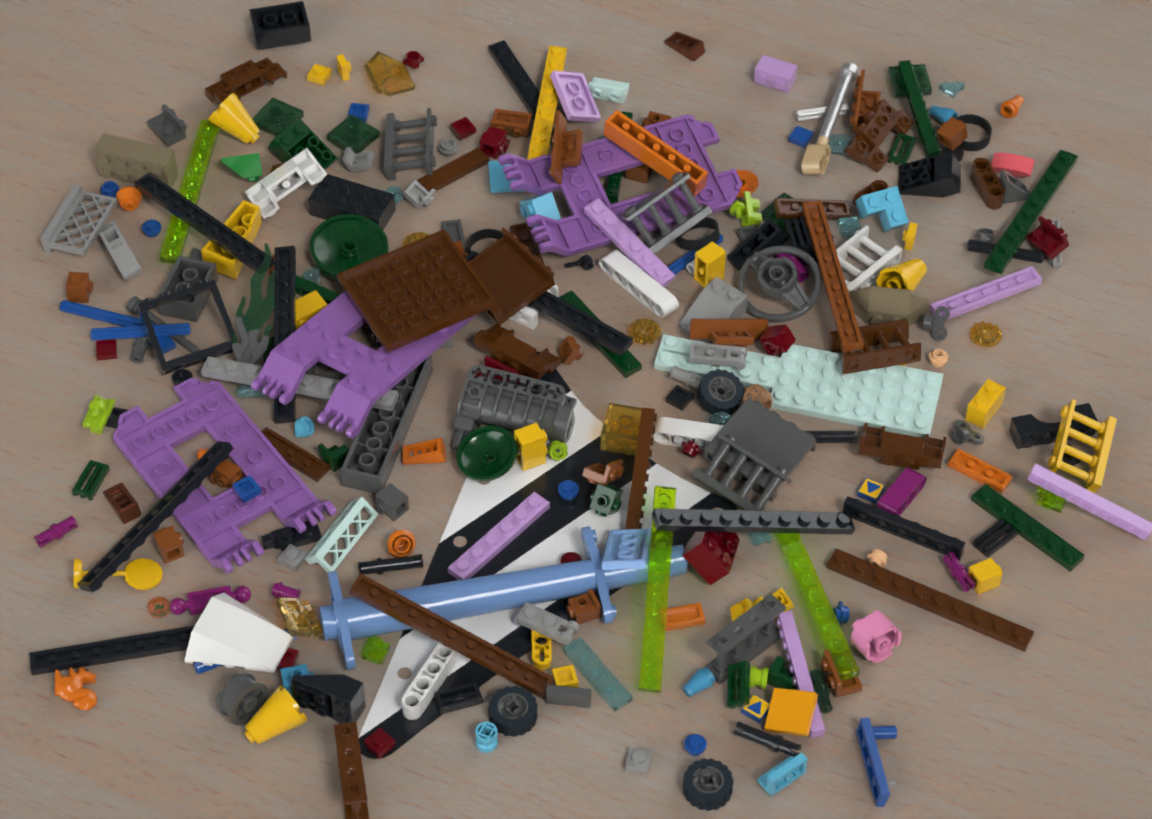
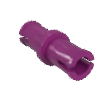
M69 516V518L58 524L50 525L49 529L35 536L36 543L40 548H43L56 539H62L64 534L78 528L77 521L73 516Z
M949 552L948 554L951 558L949 559L946 554L943 557V562L950 569L953 579L959 582L963 591L969 592L970 590L967 586L969 585L972 590L976 583L967 573L966 566L960 563L955 553Z

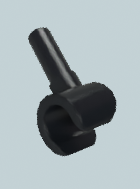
M589 255L582 256L578 261L565 263L566 268L582 265L585 270L594 268L593 260Z

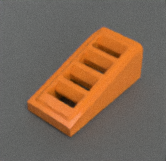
M442 438L402 446L403 465L443 463L447 461L446 445Z

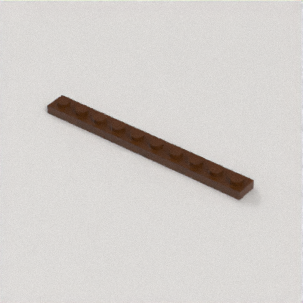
M835 549L827 563V569L1021 651H1026L1033 638V630L840 549Z
M361 573L350 589V595L541 698L546 694L547 685H551L554 679L549 674Z

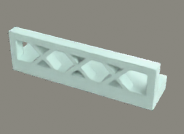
M362 496L351 500L305 557V560L310 565L318 562L326 572L334 571L374 521L378 513ZM362 508L370 514L367 520H361L360 511ZM350 523L356 524L357 533L355 535H349ZM339 538H344L345 548L343 550H338L337 540ZM327 553H333V563L331 566L323 559Z

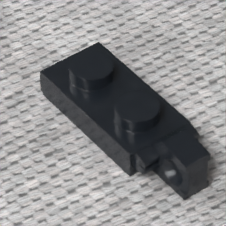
M304 522L307 529L301 534L295 528L285 527L261 536L263 549L275 548L284 551L289 544L299 547L318 542L322 537L318 523L315 526H311L309 522Z

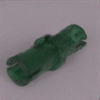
M814 669L809 674L814 692L818 695L817 703L820 713H829L833 710L829 697V686L825 683L823 671Z

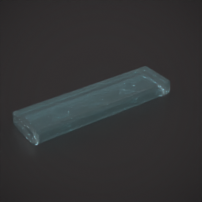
M581 637L563 647L564 654L614 712L633 701V696Z

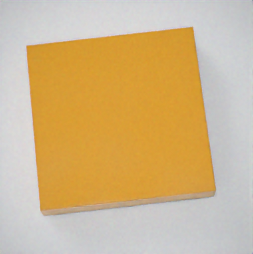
M774 688L764 728L766 732L809 737L818 698L817 693Z

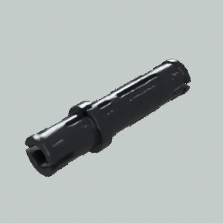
M422 554L390 559L377 558L374 561L358 562L359 574L363 575L374 573L383 575V572L423 568Z
M740 721L736 727L743 729L744 732L738 729L734 730V735L772 748V751L776 753L780 751L796 757L799 753L791 750V748L801 751L802 745L785 740L781 735L775 736Z

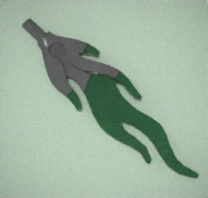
M267 243L264 244V260L251 278L249 308L246 314L243 315L246 300L245 297H242L236 312V327L241 344L238 342L236 334H232L231 338L232 350L236 360L254 365L263 357L267 350L272 324H269L264 330L263 337L259 343L257 342V337L264 324L270 318L275 305L273 282L277 274L275 271L268 278L267 295L264 299L261 290L262 281L271 264V252ZM238 383V384H237V385L240 386V387H245V386H246V384H241V383Z

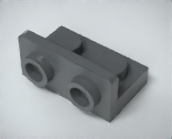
M164 104L162 105L163 113L147 120V126L166 147H169L186 138L185 130L187 127L185 122L176 116L175 111Z

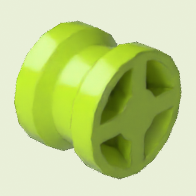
M751 665V688L760 686L761 689L766 690L768 667L759 669Z

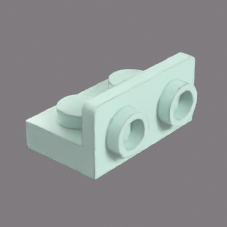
M593 77L592 82L588 84L593 98L624 104L629 91V83Z

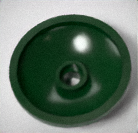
M483 426L471 431L460 442L456 453L457 464L461 472L472 480L481 482L492 481L500 478L512 468L517 459L518 446L513 435L508 430L499 426Z

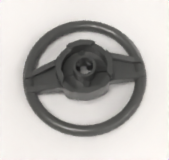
M782 245L756 251L742 265L736 280V289L745 294L744 280L751 268L758 275L759 286L764 294L773 297L775 300L783 298L795 309L785 314H768L756 309L748 301L746 311L756 318H766L768 322H786L804 315L817 302L823 284L820 268L808 253L792 246ZM786 253L803 259L812 269L815 279L814 289L810 298L807 297L800 286L796 266L790 259L767 256Z

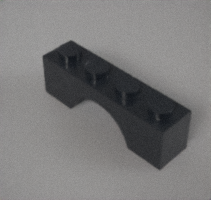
M1090 403L1075 406V412L1098 421ZM1032 414L1011 418L1009 432L1017 449L1051 444L1056 441L1060 422L1046 423L1036 419ZM1073 419L1071 421L1070 428L1088 436L1095 435V429ZM1070 436L1067 437V441L1074 439Z

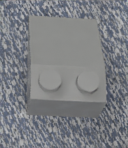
M716 277L700 293L680 321L679 327L689 333L692 318H741L747 312L748 296ZM699 339L705 343L712 344L710 339Z

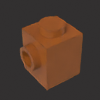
M951 117L937 130L938 142L949 150L954 151L968 137L966 124L961 120Z
M68 273L66 282L68 301L89 303L90 294L93 292V281H90L89 273Z
M173 525L153 533L155 547L164 564L184 557L183 537L180 532L176 533Z

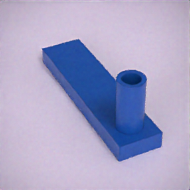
M861 718L856 734L876 807H882L886 805L890 791L876 740L896 739L897 728L895 725L872 726L870 718Z

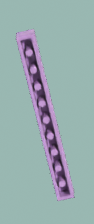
M1036 463L1027 477V480L1066 499L1068 502L1101 517L1141 539L1146 540L1152 531L1151 522Z
M792 611L782 612L776 618L777 627H780L779 635L780 638H783L782 646L786 650V660L790 664L789 672L793 674L792 678L794 679V685H796L795 690L814 692ZM817 702L809 732L810 738L822 737L825 732Z

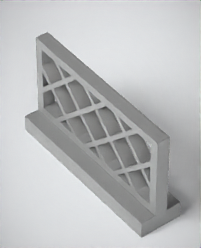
M74 185L40 238L44 251L52 253L53 249L85 256L118 203L117 198L82 191L81 186ZM85 198L93 200L83 205ZM103 203H110L109 206H106L104 208H100L99 206ZM95 206L98 209L90 213H87L86 211L87 209H90ZM84 211L85 215L79 216L77 218L74 217L76 213ZM98 215L102 216L101 219L94 222L91 220V218ZM82 221H89L88 224L79 227L78 225ZM75 224L77 227L75 229L66 231L67 227ZM93 228L92 233L83 234V231ZM78 233H80L81 237H78L76 239H70V236ZM64 238L68 240V242L62 244L58 243L59 240ZM81 242L85 243L82 248L74 247V245Z

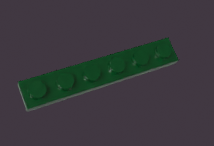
M572 290L558 297L599 320ZM589 339L624 378L642 370V364L628 349L622 356H619Z
M984 484L972 495L971 501L1000 521L1003 518L1006 521V525L1010 524L1012 530L1016 529L1018 531V535L1071 572L1084 560L1085 554L987 484Z

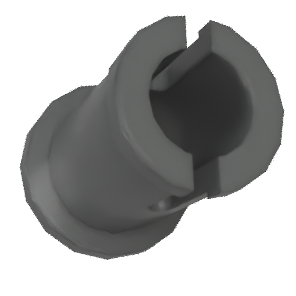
M138 337L134 340V349L130 357L133 363L141 364L145 351L149 348L148 340L144 337Z

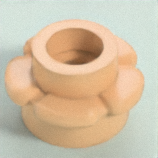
M934 349L928 355L930 363L935 367H942L948 361V353L942 349Z
M873 549L871 554L867 555L869 562L880 567L886 566L888 557L883 551Z

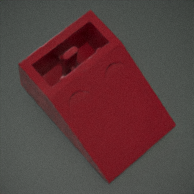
M695 532L686 544L682 556L711 586L730 573L740 539L736 532Z

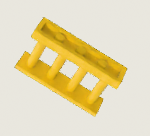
M1072 399L1060 411L1061 421L1053 453L1048 460L1047 466L1054 473L1060 469L1083 479L1086 483L1085 489L1095 493L1102 486L1117 419L1109 416L1104 422L1095 421L1075 412L1076 400ZM1072 419L1095 429L1098 433L1097 439L1070 428ZM1070 436L1092 446L1094 454L1091 456L1067 445V437ZM1066 453L1089 463L1090 471L1087 473L1063 462V454Z

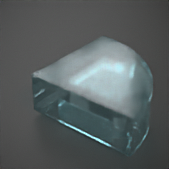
M956 81V83L943 82L939 85L938 90L954 98L964 89L965 84Z
M309 268L302 275L306 280L318 285L322 283L321 271L317 268Z

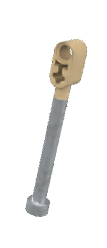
M845 62L840 67L838 73L840 80L816 144L808 145L802 160V172L804 175H823L826 171L831 156V149L828 143L850 83L856 80L859 72L858 67L853 63Z

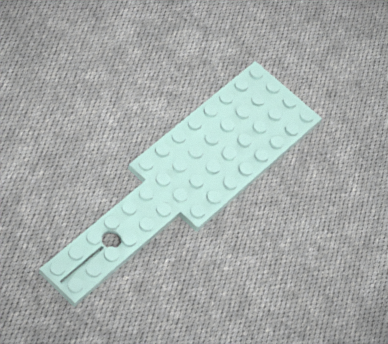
M663 334L654 363V369L671 372L675 365L689 372L694 371V374L704 377L706 373L708 374L712 370H727L730 373H734L740 379L743 387L759 384L771 392V409L861 427L868 423L869 427L882 429V426H885V431L921 438H925L926 434H929L930 437L944 374L896 365L843 374V354L794 344L791 345L787 352L782 353L781 357L747 351V356L744 358L746 360V367L743 370H737L730 366L715 367L708 364L689 363L691 342H705Z

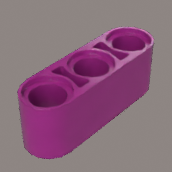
M907 467L881 497L877 507L900 516L923 489L927 477Z

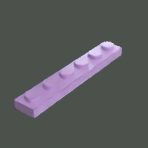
M599 198L584 208L583 213L634 264L660 285L665 287L675 280L676 275Z
M1031 266L930 304V311L935 315V310L938 307L945 306L950 311L948 319L1041 285L1043 279ZM941 311L940 316H944L945 311Z
M533 492L448 567V573L457 580L471 578L550 508V502L536 492Z

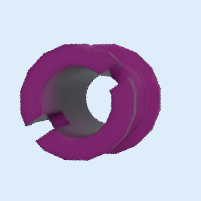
M282 582L275 583L272 589V595L276 599L280 597L295 603L298 602L301 590L285 586Z

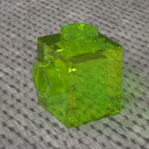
M1040 486L1037 488L1036 495L1039 496L1037 504L1046 509L1061 513L1067 500Z

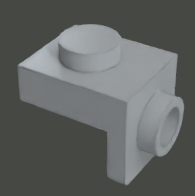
M347 147L343 156V163L351 173L368 170L372 167L375 155L372 150L355 154L350 147Z
M415 180L402 195L419 210L423 205L427 207L434 200L432 195L436 190L432 188L429 192Z

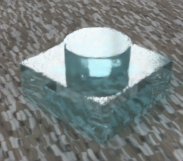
M831 134L828 143L831 154L845 155L844 149L851 140L849 135Z
M858 216L839 218L838 225L842 238L852 237L857 230H861Z

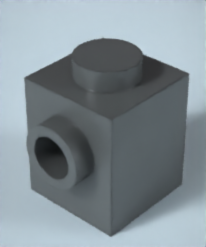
M391 483L385 488H381L375 495L376 509L379 513L385 514L393 521L409 510L408 496Z

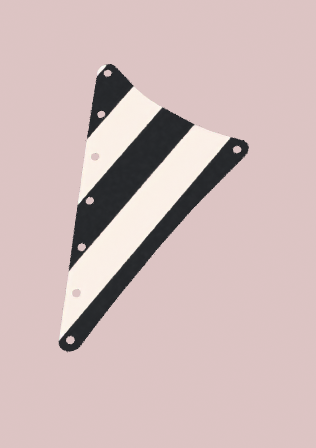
M557 369L551 374L546 372L539 380L559 384L565 389L566 396L577 399V404L573 409L575 424L571 437L566 444L568 447L567 457L555 461L547 453L545 464L526 471L521 469L516 460L506 474L486 485L466 477L422 586L457 581L455 577L448 573V567L533 492H536L550 502V508L471 578L561 564V557L567 552H575L581 556L582 560H586L581 539V528L590 526L591 530H595L597 536L595 544L601 555L604 556L609 531L625 529L636 448L586 409L571 391ZM536 385L532 388L538 389L539 385ZM506 429L514 437V430ZM548 439L546 441L547 450L548 447L551 446L553 440ZM649 458L648 462H651L650 470L647 469L649 479L645 483L647 494H644L643 497L646 501L645 506H642L644 516L643 519H640V523H642V529H652L650 549L674 545H683L685 549L686 544L695 533L693 531H656L652 517L654 508L712 510L717 507L723 510H737V507L731 501L680 478ZM621 459L623 460L622 466L624 467L622 476L608 483L623 490L620 499L622 500L621 507L618 512L607 515V517L595 513V509L590 508L592 502L590 501V496L598 484L590 483L587 481L588 478L582 476L584 468L597 462L607 466V464ZM565 480L574 481L579 486V492L572 500H565L558 493L559 484ZM455 537H465L467 544L463 547L455 546L453 543ZM623 587L609 590V596ZM570 598L534 604V606L567 621H573V618L570 619L566 612V606H568V599ZM522 607L450 621L517 658H521L532 650L531 629L516 623V616ZM415 629L403 630L359 735L361 754L367 758L379 759L364 746V740L377 729H383L396 742V746L381 757L385 758L441 716L435 697H433L418 719L409 720L403 715L402 697L439 643ZM543 637L538 638L536 643L540 644L546 639ZM461 655L438 691L476 681L478 687H480L497 675V673ZM403 667L411 669V677L401 679L398 676L399 669ZM450 696V697H447V698H443V699H441V700L448 699V698H452V697H454V696Z

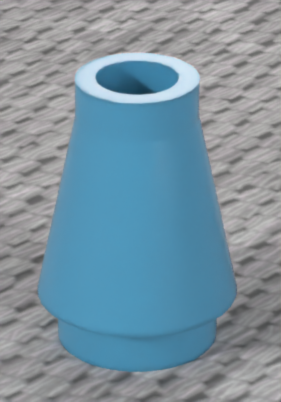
M933 105L929 110V115L942 124L951 117H958V113L952 108Z
M707 667L699 668L682 689L690 698L712 687V683L716 679Z

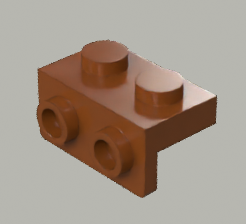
M495 108L490 126L506 131L507 134H512L516 137H528L532 114Z
M618 459L607 464V466L597 462L584 468L582 476L588 478L587 481L590 483L606 485L622 476L624 471L622 466L623 460Z
M828 649L824 650L823 659H820L823 672L827 673L828 686L830 690H834L836 697L862 692L861 682L848 651L830 655Z

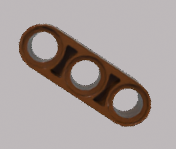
M976 158L972 165L971 179L986 206L993 210L999 209L1003 204L1005 189L990 162L985 158Z

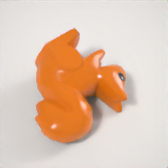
M84 667L78 668L76 673H74L73 668H69L68 676L64 677L60 671L55 670L54 696H59L65 701L73 702V706L79 710H91L97 703V695L93 690L83 688V685L96 683V674L91 673Z

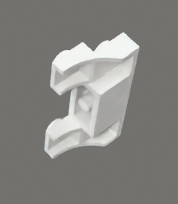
M306 148L244 192L253 204L260 206L261 216L265 219L273 216L280 208L276 202L306 181L311 186L321 182L327 173L308 148Z

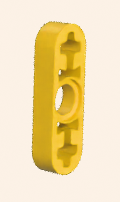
M531 630L532 665L539 670H547L552 664L551 638ZM543 637L547 639V643L543 645L538 644L536 639ZM540 652H544V661H540Z

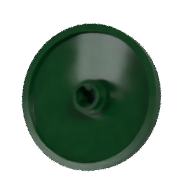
M354 214L337 215L325 220L315 229L310 240V255L314 265L325 276L337 281V274L388 253L389 249L388 239L382 228L374 221Z

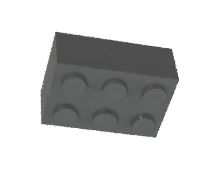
M178 256L160 294L168 291L174 293L179 291V288L187 285L193 287L205 279H209V281L215 280L217 283L216 264ZM211 290L159 306V312L162 315L198 322L212 292Z

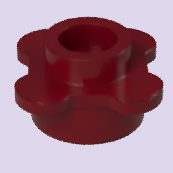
M409 51L406 54V59H403V64L417 69L419 64L424 61V57L417 51Z
M692 441L682 442V453L694 459L697 454L700 455L701 450L698 449L699 446Z

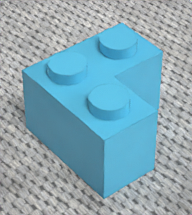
M897 186L863 195L855 201L861 219L879 214L884 232L902 228L909 223Z
M552 192L534 195L519 201L521 205L519 210L525 219L537 214L554 220L561 219Z

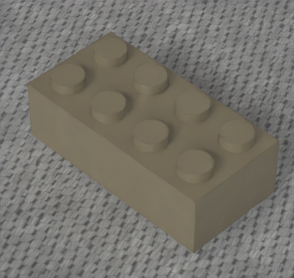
M105 133L102 134L94 148L99 176L134 183L149 172L171 188L178 178L174 149Z

